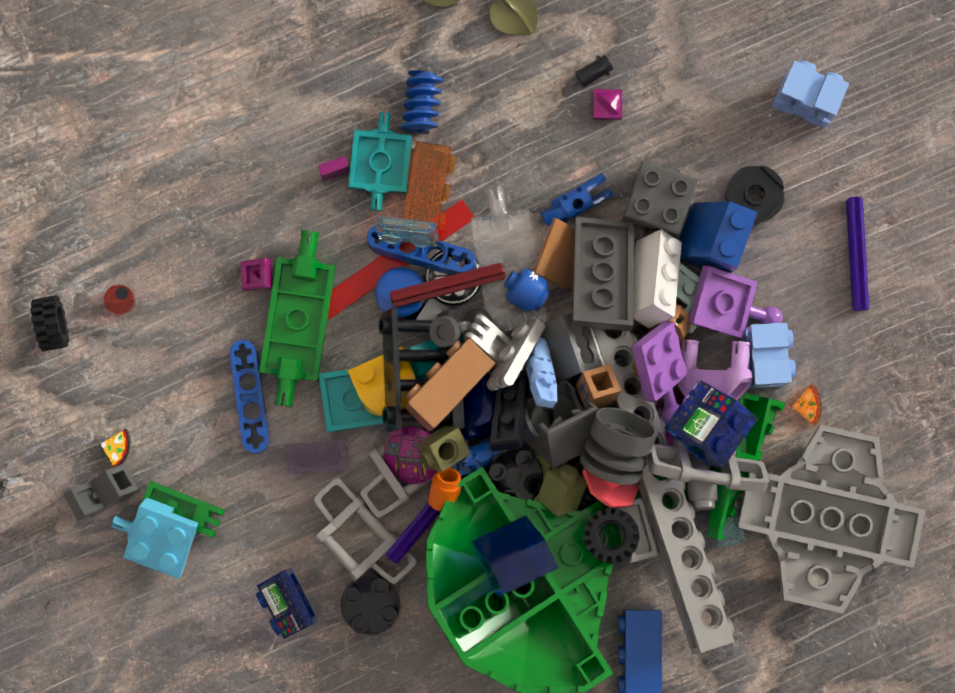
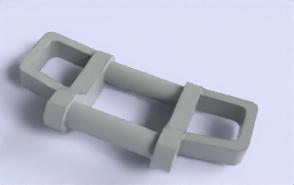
M418 421L410 423V426L423 429ZM462 434V436H463V438H464V440H465L467 446H468V447L471 446V445L469 444V442L467 441V439H466V438L464 437V435ZM385 445L379 449L373 448L368 452L380 472L360 489L361 497L377 518H381L399 505H404L410 501V496L428 485L433 479L432 477L424 483H409L402 487L384 461ZM385 478L398 498L378 509L368 497V492Z
M679 426L674 431L673 447L654 443L651 452L647 455L651 473L682 482L695 480L725 485L727 489L765 492L770 481L763 462L735 457L737 444L735 435L725 434L724 436L710 434L702 444L721 448L720 467L722 473L691 468L686 448L687 442L699 443L695 442L696 439H690L692 436H686L685 432H680L683 426ZM657 457L670 459L673 461V465L662 463ZM740 471L753 473L757 476V479L741 477Z
M334 478L314 497V502L330 523L313 539L319 545L323 544L350 573L348 576L354 582L372 567L390 583L396 584L417 564V560L409 551L405 555L409 560L408 566L395 577L376 564L399 537L395 532L392 534L364 505L366 503L361 496L357 497L341 479ZM338 485L353 502L334 519L322 503V498L334 486ZM354 513L383 541L360 565L331 536Z

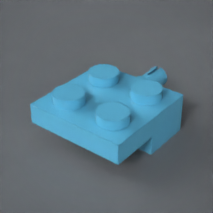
M146 497L140 504L133 522L115 516L111 528L128 533V544L123 558L179 579L183 574L199 523L174 514L173 507Z

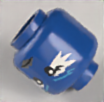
M523 268L518 273L512 271L503 285L507 288L505 293L506 300L524 312H530L533 309L538 311L549 295L547 281L528 268Z

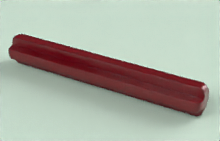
M496 263L393 290L390 292V299L393 307L398 308L504 280L506 278L504 266L502 263Z

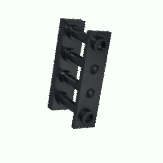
M391 308L383 312L378 324L379 333L383 336L385 407L382 411V419L386 425L387 432L402 429V421H417L406 409H401V391H410L417 383L422 386L428 380L400 379L399 362H439L442 365L449 358L446 352L452 347H438L437 350L399 349L398 332H429L433 320H398L397 308ZM447 309L437 314V318L450 316L457 322H460L459 309ZM463 399L440 422L442 426L458 427L459 430L465 428Z

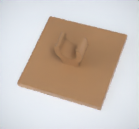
M553 218L533 270L534 273L571 293L573 283V227L557 218Z

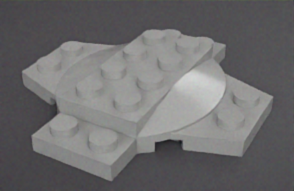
M818 425L795 465L784 470L779 475L768 473L770 481L765 492L744 491L736 528L766 535L768 542L777 553L782 600L843 614L866 572L879 567L883 562L914 568L926 509L896 503L892 493L883 485L882 476L884 474L878 437L826 425ZM748 472L747 478L757 479V476Z

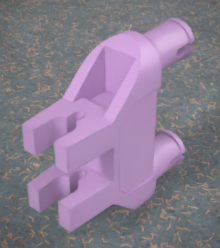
M683 340L681 343V353L686 365L687 376L677 383V386L686 398L687 405L685 411L689 415L685 417V422L698 405L707 410L710 408L708 402L712 401L710 413L714 412L722 416L717 425L733 426L735 403L750 387L753 380V373L748 369L751 343L732 341L731 366L727 370H702L697 367L700 341ZM702 382L709 385L707 390L700 387ZM714 388L715 391L706 403L702 402L709 392L708 389ZM697 389L702 391L699 395L695 393ZM716 391L720 392L718 396L715 395ZM722 394L726 396L724 401L719 400ZM692 396L699 399L697 404L690 400ZM727 398L732 399L730 405L725 404ZM715 402L721 404L718 409L713 407ZM690 404L694 406L692 410L687 408ZM723 405L727 407L725 412L720 411Z

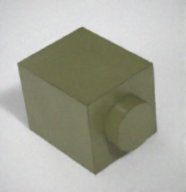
M569 464L549 469L545 475L537 500L556 516L578 509L586 489V480L578 473L576 468Z

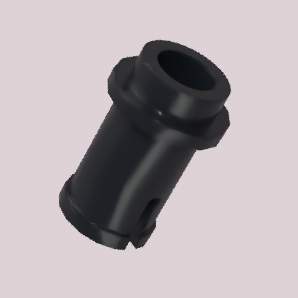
M598 55L595 61L575 71V75L582 87L585 88L604 75L608 77L613 67L606 55L602 57Z

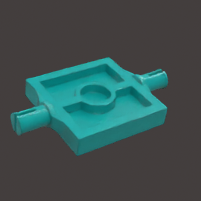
M379 112L378 129L371 131L354 130L348 187L352 190H363L371 193L369 210L375 211L377 200V212L382 211L383 195L389 193L407 194L412 135L397 134L389 130L391 113L387 112L385 123L384 112Z

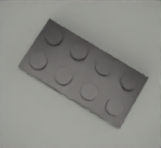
M576 217L574 221L571 326L632 331L634 309V222Z

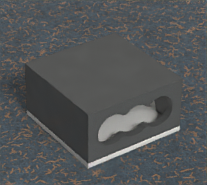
M572 313L561 315L544 323L546 327L540 336L547 341L557 384L564 380L570 381L580 377L584 371L605 366L593 329L571 326Z

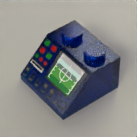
M698 380L664 429L706 465L724 468L758 418L736 399L702 380Z
M292 568L285 569L257 585L259 592L256 593V597L263 609L268 607L273 617L269 622L277 636L281 634L283 639H286L318 622Z

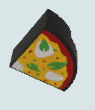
M124 429L100 443L113 468L122 465L126 461L131 444L128 429Z

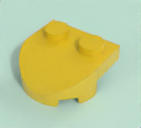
M383 355L347 370L364 408L371 415L373 413L378 416H382V411L385 407ZM399 362L400 379H416L410 363ZM401 391V409H405L403 405L408 401L405 395L409 391Z

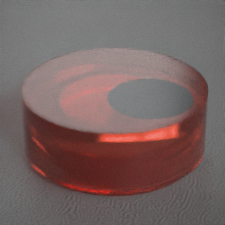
M114 285L106 291L104 304L112 313L123 315L130 312L134 307L135 296L128 287Z

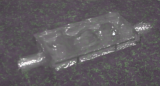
M496 186L497 198H495L493 187L485 189L490 214L470 218L478 268L496 263H502L504 266L506 278L481 285L485 311L490 314L493 324L503 333H506L507 336H510L512 340V332L520 323H527L538 319L544 324L547 320L544 304L538 311L533 309L530 312H524L506 300L505 293L507 288L503 285L512 271L518 273L523 268L533 271L537 259L529 210L507 211L504 186Z

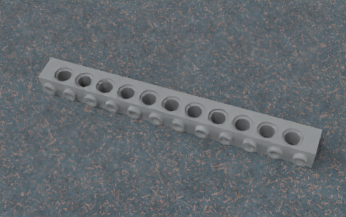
M592 328L604 364H611L622 390L614 404L609 405L610 408L623 409L632 413L634 410L640 411L644 415V419L652 423L657 429V437L654 443L671 446L668 445L665 437V422L662 417L658 416L655 407L657 401H645L640 378L633 374L634 370L632 367L635 363V358L631 346L637 342L635 335L630 333V331L614 330L616 332V339H611L606 335L605 329ZM615 355H620L625 359V367L616 364L614 360ZM625 382L634 386L635 395H630L624 390ZM657 457L660 462L673 465L672 460ZM647 460L645 468L642 469L641 480L636 483L639 488L638 493L640 498L643 497L658 553L692 655L733 643L734 626L731 620L726 618L723 609L725 605L724 597L721 590L716 588L713 579L715 576L714 567L705 556L703 550L705 548L704 537L696 529L693 520L695 519V511L692 504L687 502L684 493L686 489L685 482L663 477L662 481L657 480L653 473L650 472ZM663 495H667L672 499L673 507L671 510L664 507L662 503ZM673 524H678L681 527V538L673 535ZM683 552L688 553L692 558L690 568L682 563L681 557ZM693 581L698 582L702 588V593L699 597L695 596L691 590ZM704 610L711 615L712 620L709 626H706L701 620V614Z

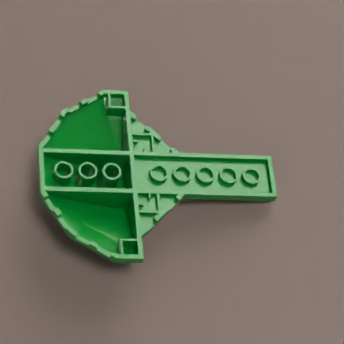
M483 467L461 479L458 487H461L458 499L453 503L452 501H445L425 541L426 607L462 665L518 693L587 692L614 674L597 648L601 617H603L607 585L613 564L602 562L592 556L586 548L584 541V528L588 523V519L595 515V512L609 507L598 500L582 511L575 510L556 516L541 502L530 499L525 500L498 492ZM653 474L657 480H663V476ZM685 482L686 489H685L684 493H685V496H686V499H687V502H688L687 482ZM637 492V495H636L635 499L640 498L638 492ZM663 495L662 503L664 507L671 510L673 507L672 499L667 495ZM608 524L600 532V540L606 547L615 548L622 543L619 528L616 524Z

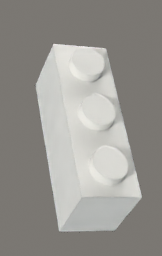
M662 229L637 240L635 245L633 319L647 328L675 317L682 242Z

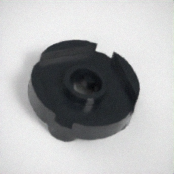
M761 165L760 167L745 166L738 170L728 182L725 200L757 211L758 213L753 224L756 225L769 221L781 210L784 204V184L780 176L769 167ZM748 189H761L760 197L762 200L758 201L755 199L752 201L749 198L750 193Z

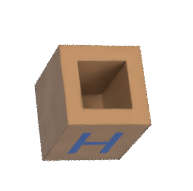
M611 364L584 371L575 385L585 410H587V400H590L598 408L613 405L622 391Z

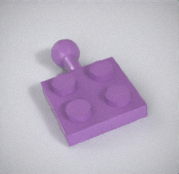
M703 266L688 323L743 339L748 317L759 320L761 324L782 323L783 315L778 308L773 306L764 309L752 306L758 282L711 266Z
M664 321L631 347L645 401L656 402L662 397L665 407L661 412V417L665 424L671 427L673 423L681 425L684 421L682 419H685V416L680 414L684 409L676 404L673 387L684 379L687 374L674 321ZM677 417L682 418L679 422L675 421Z

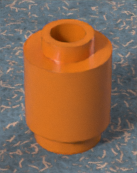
M449 467L443 472L437 471L434 474L428 503L435 510L441 511L445 501H452L453 503L458 499L461 487H458L461 475L456 469Z

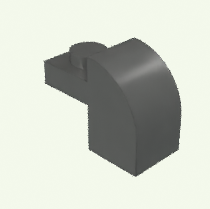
M124 463L104 471L92 481L72 488L63 495L76 519L80 520L107 510L133 494L139 488Z

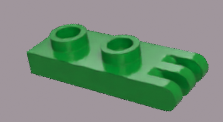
M154 481L149 482L142 499L143 502L147 497L173 507L174 514L199 523L197 532L213 538L216 532L205 527L207 523L219 527L221 521L210 517L212 512L217 515H223L225 512L220 507Z

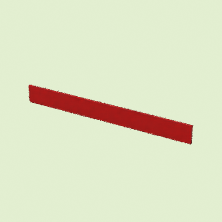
M461 200L414 232V234L444 241L474 220L475 217L464 201ZM404 242L400 246V251L411 253L416 248V245L413 242ZM381 255L332 290L328 320L376 288L378 280L384 273L393 268H405L410 263Z

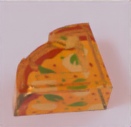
M810 384L791 407L813 426L818 423L821 417L822 407L818 390L813 384Z

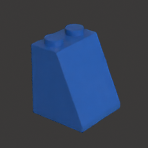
M730 201L693 203L679 241L682 242L680 260L699 268L711 266L732 273L738 267L758 212Z

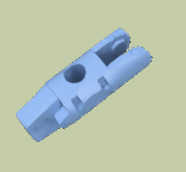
M540 337L526 361L528 380L536 405L553 408L557 402V383L547 341Z

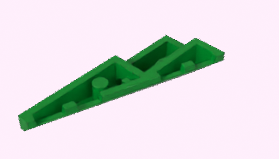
M745 392L735 403L733 426L719 425L718 436H724L725 434L735 435L737 440L735 457L760 461L763 454L761 451L762 443L766 435H772L775 428L771 425L777 411H783L785 403ZM717 447L715 472L722 473L720 467L721 448ZM740 471L741 477L747 478L748 472ZM717 484L718 501H715V509L710 510L707 537L723 540L725 537L722 534L724 525L728 517H734L737 509L733 506L739 493H744V490L727 489L725 485Z

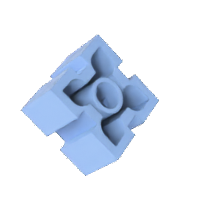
M794 60L781 81L771 107L790 115L796 114L803 117V120L825 128L830 120L832 121L837 115L849 83L843 81V77L839 74L827 72L826 75L816 72L814 64L803 60L799 62Z
M787 323L750 325L748 329H745L743 342L751 343L748 369L753 373V380L748 389L777 388L792 383L791 378H794L796 375L795 361L788 358V348H793V332L788 330Z

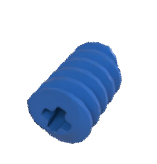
M410 70L408 74L411 77L406 81L409 89L405 91V96L409 100L404 102V108L408 111L402 115V119L406 123L401 125V130L412 134H429V129L438 128V124L430 120L433 117H439V112L432 110V107L441 105V101L434 99L433 95L442 94V90L434 87V85L443 83V78L427 71Z

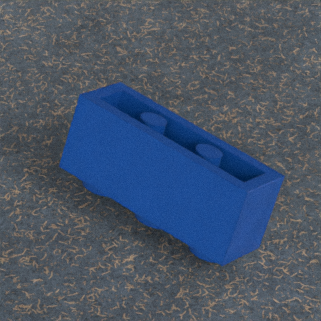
M623 609V616H618V634H623V646H618V664H623V676H618V693H662V611L659 609Z

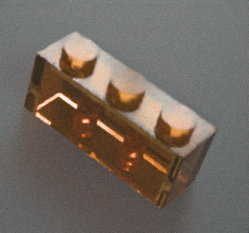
M416 141L401 223L403 231L437 237L438 229H444L446 213L441 212L443 201H449L451 185L446 183L448 173H454L456 156H452L450 146Z

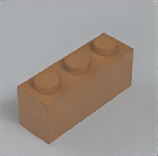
M470 338L463 343L458 340L446 352L449 358L442 365L437 362L425 374L429 379L422 386L417 383L405 395L408 401L403 407L428 431L433 430L495 364Z

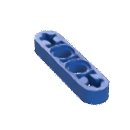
M380 224L370 228L367 233L369 248L372 252L447 275L476 269L475 256L472 251L466 248ZM381 235H385L386 241L382 240L380 244H376L375 238L379 239ZM409 241L413 242L416 248L411 253H403L400 251V246L404 242ZM438 249L443 252V257L439 261H431L427 258L428 253L431 250ZM467 259L468 265L464 264L462 268H458L457 262Z
M238 340L230 348V360L241 439L247 451L259 454L268 448L270 435L262 379L259 373L258 351L250 341ZM245 345L247 350L252 351L251 354L247 355V365L254 364V369L238 371L237 366L243 367V360L241 357L236 356V352L241 351V346ZM245 374H252L256 379L255 387L249 391L243 390L240 386V379ZM256 403L259 406L260 414L256 419L250 420L245 417L244 408L247 404ZM262 422L263 427L256 428L258 436L264 437V442H260L259 448L255 449L253 444L248 443V439L253 438L252 428L246 430L245 424L255 425Z

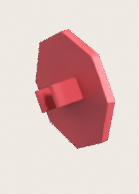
M583 468L582 473L590 493L609 508L630 507L633 504L639 490L637 484L621 485L608 482Z

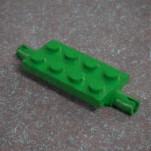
M301 230L299 252L295 258L277 257L259 373L273 375L278 378L274 405L283 406L284 401L285 407H293L295 385L299 379L319 381L336 266L320 263L315 258L318 238L320 236V233L311 231L310 235L308 230Z

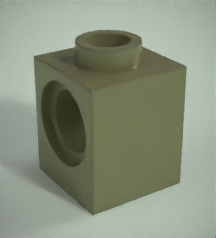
M443 426L416 443L420 450L419 458L422 464L429 470L443 472L471 454L458 427ZM443 444L444 452L439 456L438 450L440 445Z

